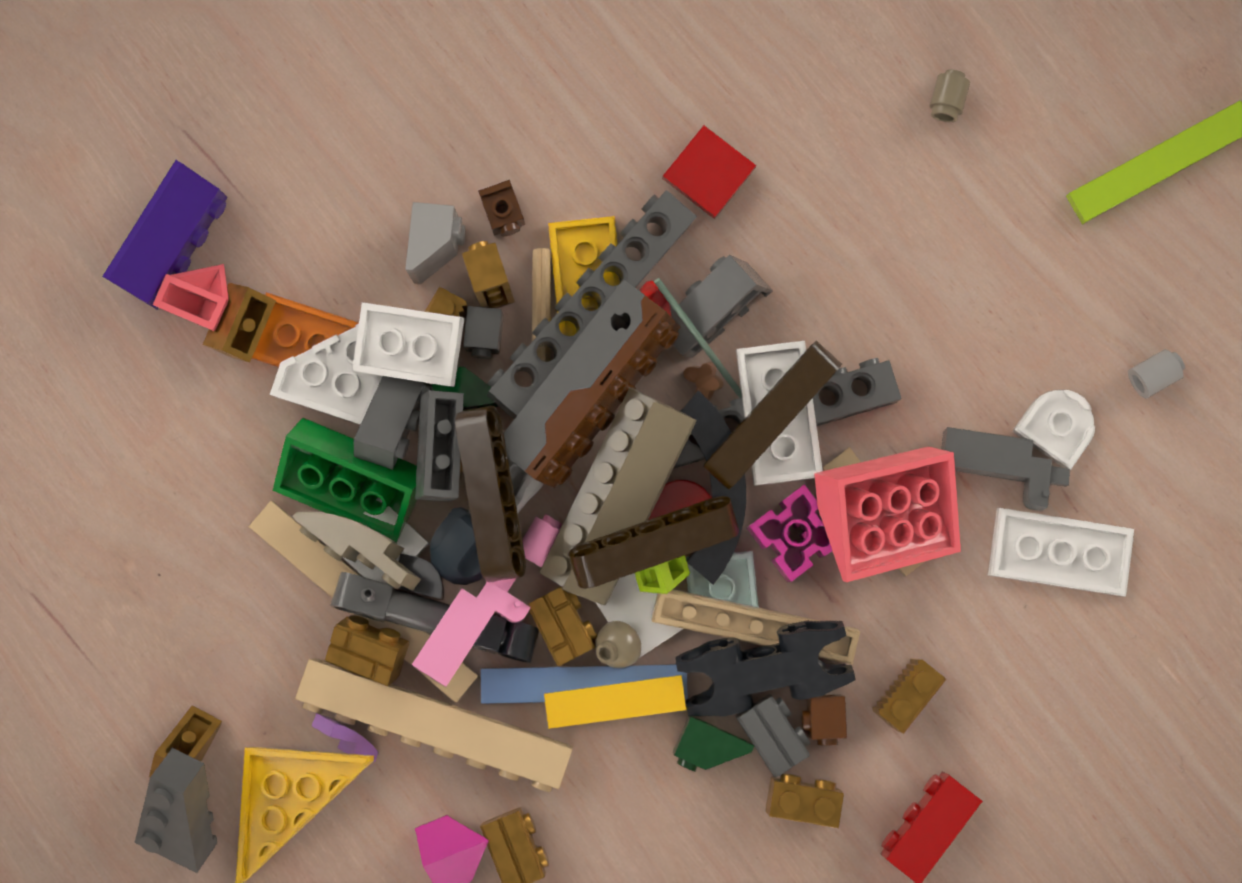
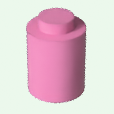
M546 514L542 519L535 517L522 539L525 558L542 567L563 524Z

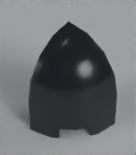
M401 553L398 561L421 580L414 590L402 585L398 590L422 597L443 600L445 590L442 577L434 566L419 557Z

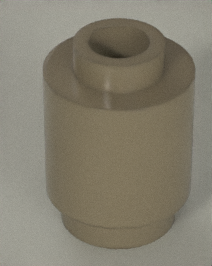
M950 69L937 76L930 103V108L932 109L931 116L943 122H956L958 116L963 113L970 86V81L965 78L963 72Z

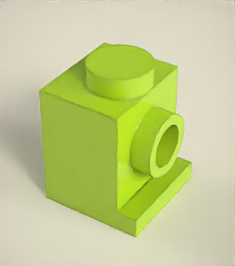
M684 555L634 574L640 592L668 594L690 574Z

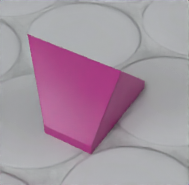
M448 815L415 828L422 865L432 883H468L473 880L488 844V839Z

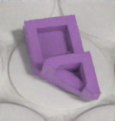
M316 713L312 727L329 737L340 739L338 749L348 754L374 755L373 762H375L378 751L367 739L336 720Z

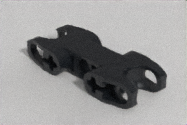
M806 620L788 624L777 630L779 643L741 651L739 639L728 637L708 641L676 656L678 672L704 673L713 681L708 690L693 695L686 700L688 716L724 717L742 713L753 707V693L789 686L792 698L803 700L823 696L855 681L856 678L852 665L825 664L819 660V653L824 646L839 641L846 636L843 621Z

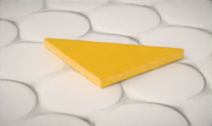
M245 747L235 883L246 882L368 767L374 761V755Z

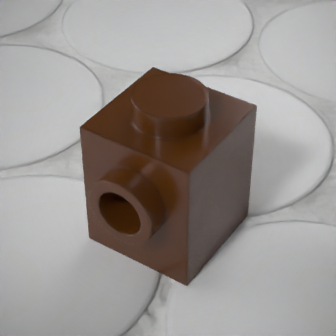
M831 694L807 699V710L801 711L802 730L808 731V737L812 740L817 739V745H838V739H847L846 702L844 695Z

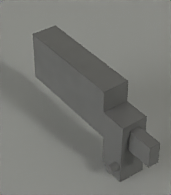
M947 427L943 431L941 449L954 452L956 472L1024 482L1023 503L1028 509L1043 511L1048 508L1050 485L1069 486L1070 469L1052 466V459L1032 457L1033 440Z

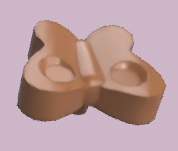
M706 362L701 366H689L683 372L687 380L696 384L695 393L699 390L708 400H711L715 390H719L724 386L723 380L716 375V366L713 362Z

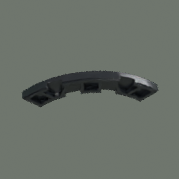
M699 390L680 410V412L697 420L691 434L697 441L707 461L732 433L721 414ZM709 473L711 498L727 496L731 499L739 527V533L734 538L695 551L687 560L690 566L713 585L725 570L740 539L746 511L745 474L728 490Z

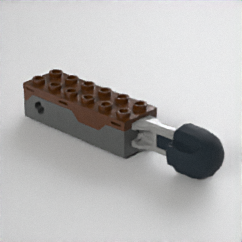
M626 280L620 283L503 433L517 513L520 512L524 505L544 484L555 488L558 484L562 485L570 477L573 471L571 467L576 460L588 454L593 447L594 442L592 440L600 430L604 431L615 418L613 413L623 402L629 387L636 389L635 385L642 376L646 377L654 370L657 365L656 358L663 349H669L679 336L678 330L681 327L671 317V305L654 281H646L640 290L633 287ZM463 507L451 510L435 531L430 544L432 565L443 579L452 584L468 585L483 578L479 565L471 514L469 510Z

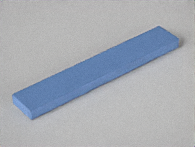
M676 664L630 665L626 668H612L610 666L481 668V704L545 702L544 693L682 675L684 697L688 699L687 673L678 672Z

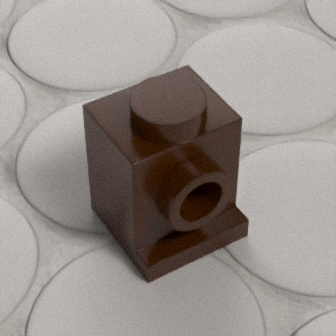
M510 180L478 191L494 236L501 234L502 237L513 235L520 231V226L525 225ZM505 204L508 206V210L505 213H498L496 211V208Z

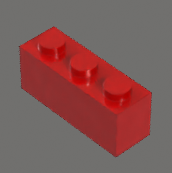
M943 771L939 776L935 774L928 780L923 789L926 792L918 804L913 802L907 808L902 817L905 820L897 832L892 830L881 845L884 849L880 854L915 883H922L983 802L952 776Z

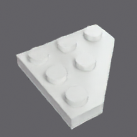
M357 324L355 325L356 327L312 346V349L296 357L292 356L282 361L270 395L360 425L383 376L352 371L359 326Z

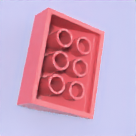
M924 447L814 473L817 507L844 582L862 579L961 552L954 452Z

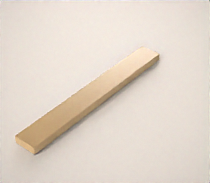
M270 501L248 526L332 598L341 572L361 576L343 560L338 561L323 550L325 545L320 540L314 542L299 531L302 525L274 501ZM366 618L370 626L378 629H394L400 633V638L410 642L404 659L411 665L431 636L427 632L384 621L383 623ZM464 662L461 663L446 687L419 671L455 703L460 700L479 677Z

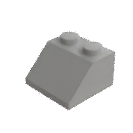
M413 202L405 270L414 284H422L457 255L458 245H464L465 225H462V217H458L454 206Z

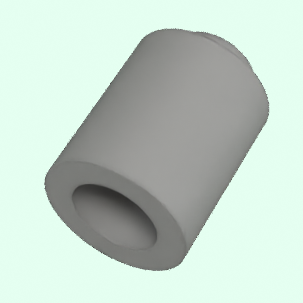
M1164 349L1129 369L1128 376L1137 393L1147 399L1182 379L1185 365L1182 358L1176 352L1171 353L1169 350Z

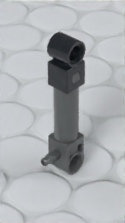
M341 572L330 606L383 623L388 621L432 634L450 607V604L394 589L389 584L359 575ZM493 614L472 648L492 654H497L498 652L503 657L531 663L539 629L522 622L512 623L504 617Z

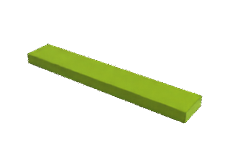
M1241 100L1068 193L1066 198L1080 222L1084 224L1242 138Z

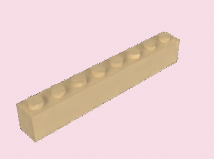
M317 658L308 660L295 697L296 700L304 702L302 708L319 714H322L323 709L336 713L335 719L355 725L357 720L369 724L367 730L383 736H387L388 732L401 735L400 741L411 746L420 747L422 742L433 746V752L443 757L453 758L454 754L467 758L466 764L483 770L486 769L487 765L500 769L498 773L500 776L514 781H518L519 776L533 780L531 786L546 792H551L552 787L560 788L573 749L572 745L393 684L385 686Z

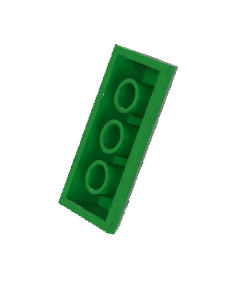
M302 418L285 437L272 491L324 513L345 517L361 523L397 543L417 502L415 500L417 465L398 458L392 470L354 457L353 438ZM379 497L382 500V502H379L376 499ZM389 506L398 514L396 524L393 525L363 513L366 511L371 515H380Z

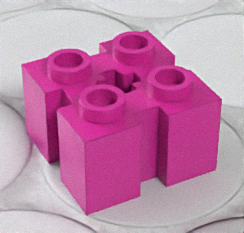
M805 484L778 503L783 511L777 516L771 509L746 527L762 550L771 546L777 554L771 562L786 582H792L813 566L809 557L814 553L821 558L832 552L824 524L815 513L818 509L817 500ZM791 525L794 529L798 526L802 529L803 532L799 535L802 540L800 543L789 539L790 530L788 528Z

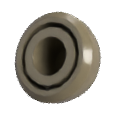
M611 621L604 625L597 635L595 641L596 655L602 663L612 668H626L639 659L641 641L637 632L629 624L622 621Z

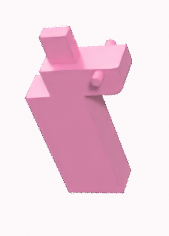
M516 578L495 581L493 583L486 582L477 598L461 589L412 663V666L446 687L494 612L512 623H518L524 619L531 607L508 593Z

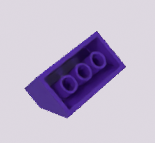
M175 160L102 277L158 310V307L154 306L153 302L165 275L182 273L188 270L191 263V255L196 247L199 248L205 243L209 234L208 228L214 219H218L223 214L226 208L225 201L228 197L215 185L183 163Z

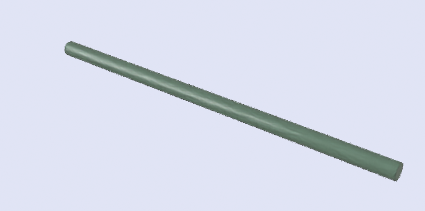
M657 278L654 281L655 285L739 398L742 397L740 387L661 279Z

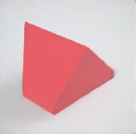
M224 264L172 275L166 274L153 305L194 324L215 331L229 301Z

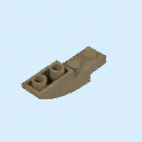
M296 512L292 517L302 525L299 530L302 534L314 542L320 539L326 544L323 550L338 561H341L344 557L353 562L359 560L372 570L377 566L384 572L381 578L396 589H399L402 585L414 590L421 580L396 560L405 548L361 523L345 517L320 512Z

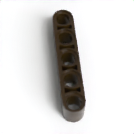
M816 340L711 455L703 467L728 490L731 489L836 373L842 363Z
M492 405L459 412L455 418V428L482 576L487 582L523 577L526 572V559L499 412Z
M718 496L573 547L568 552V556L578 586L584 589L593 588L734 538L739 533V527L731 499L727 496Z

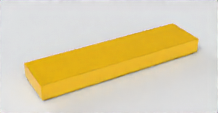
M682 675L544 693L548 729L686 710Z

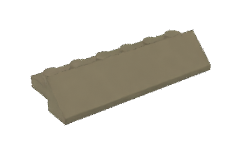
M629 387L539 573L563 586L562 590L601 605H606L619 579L593 588H580L577 584L568 552L573 547L648 521L697 420Z

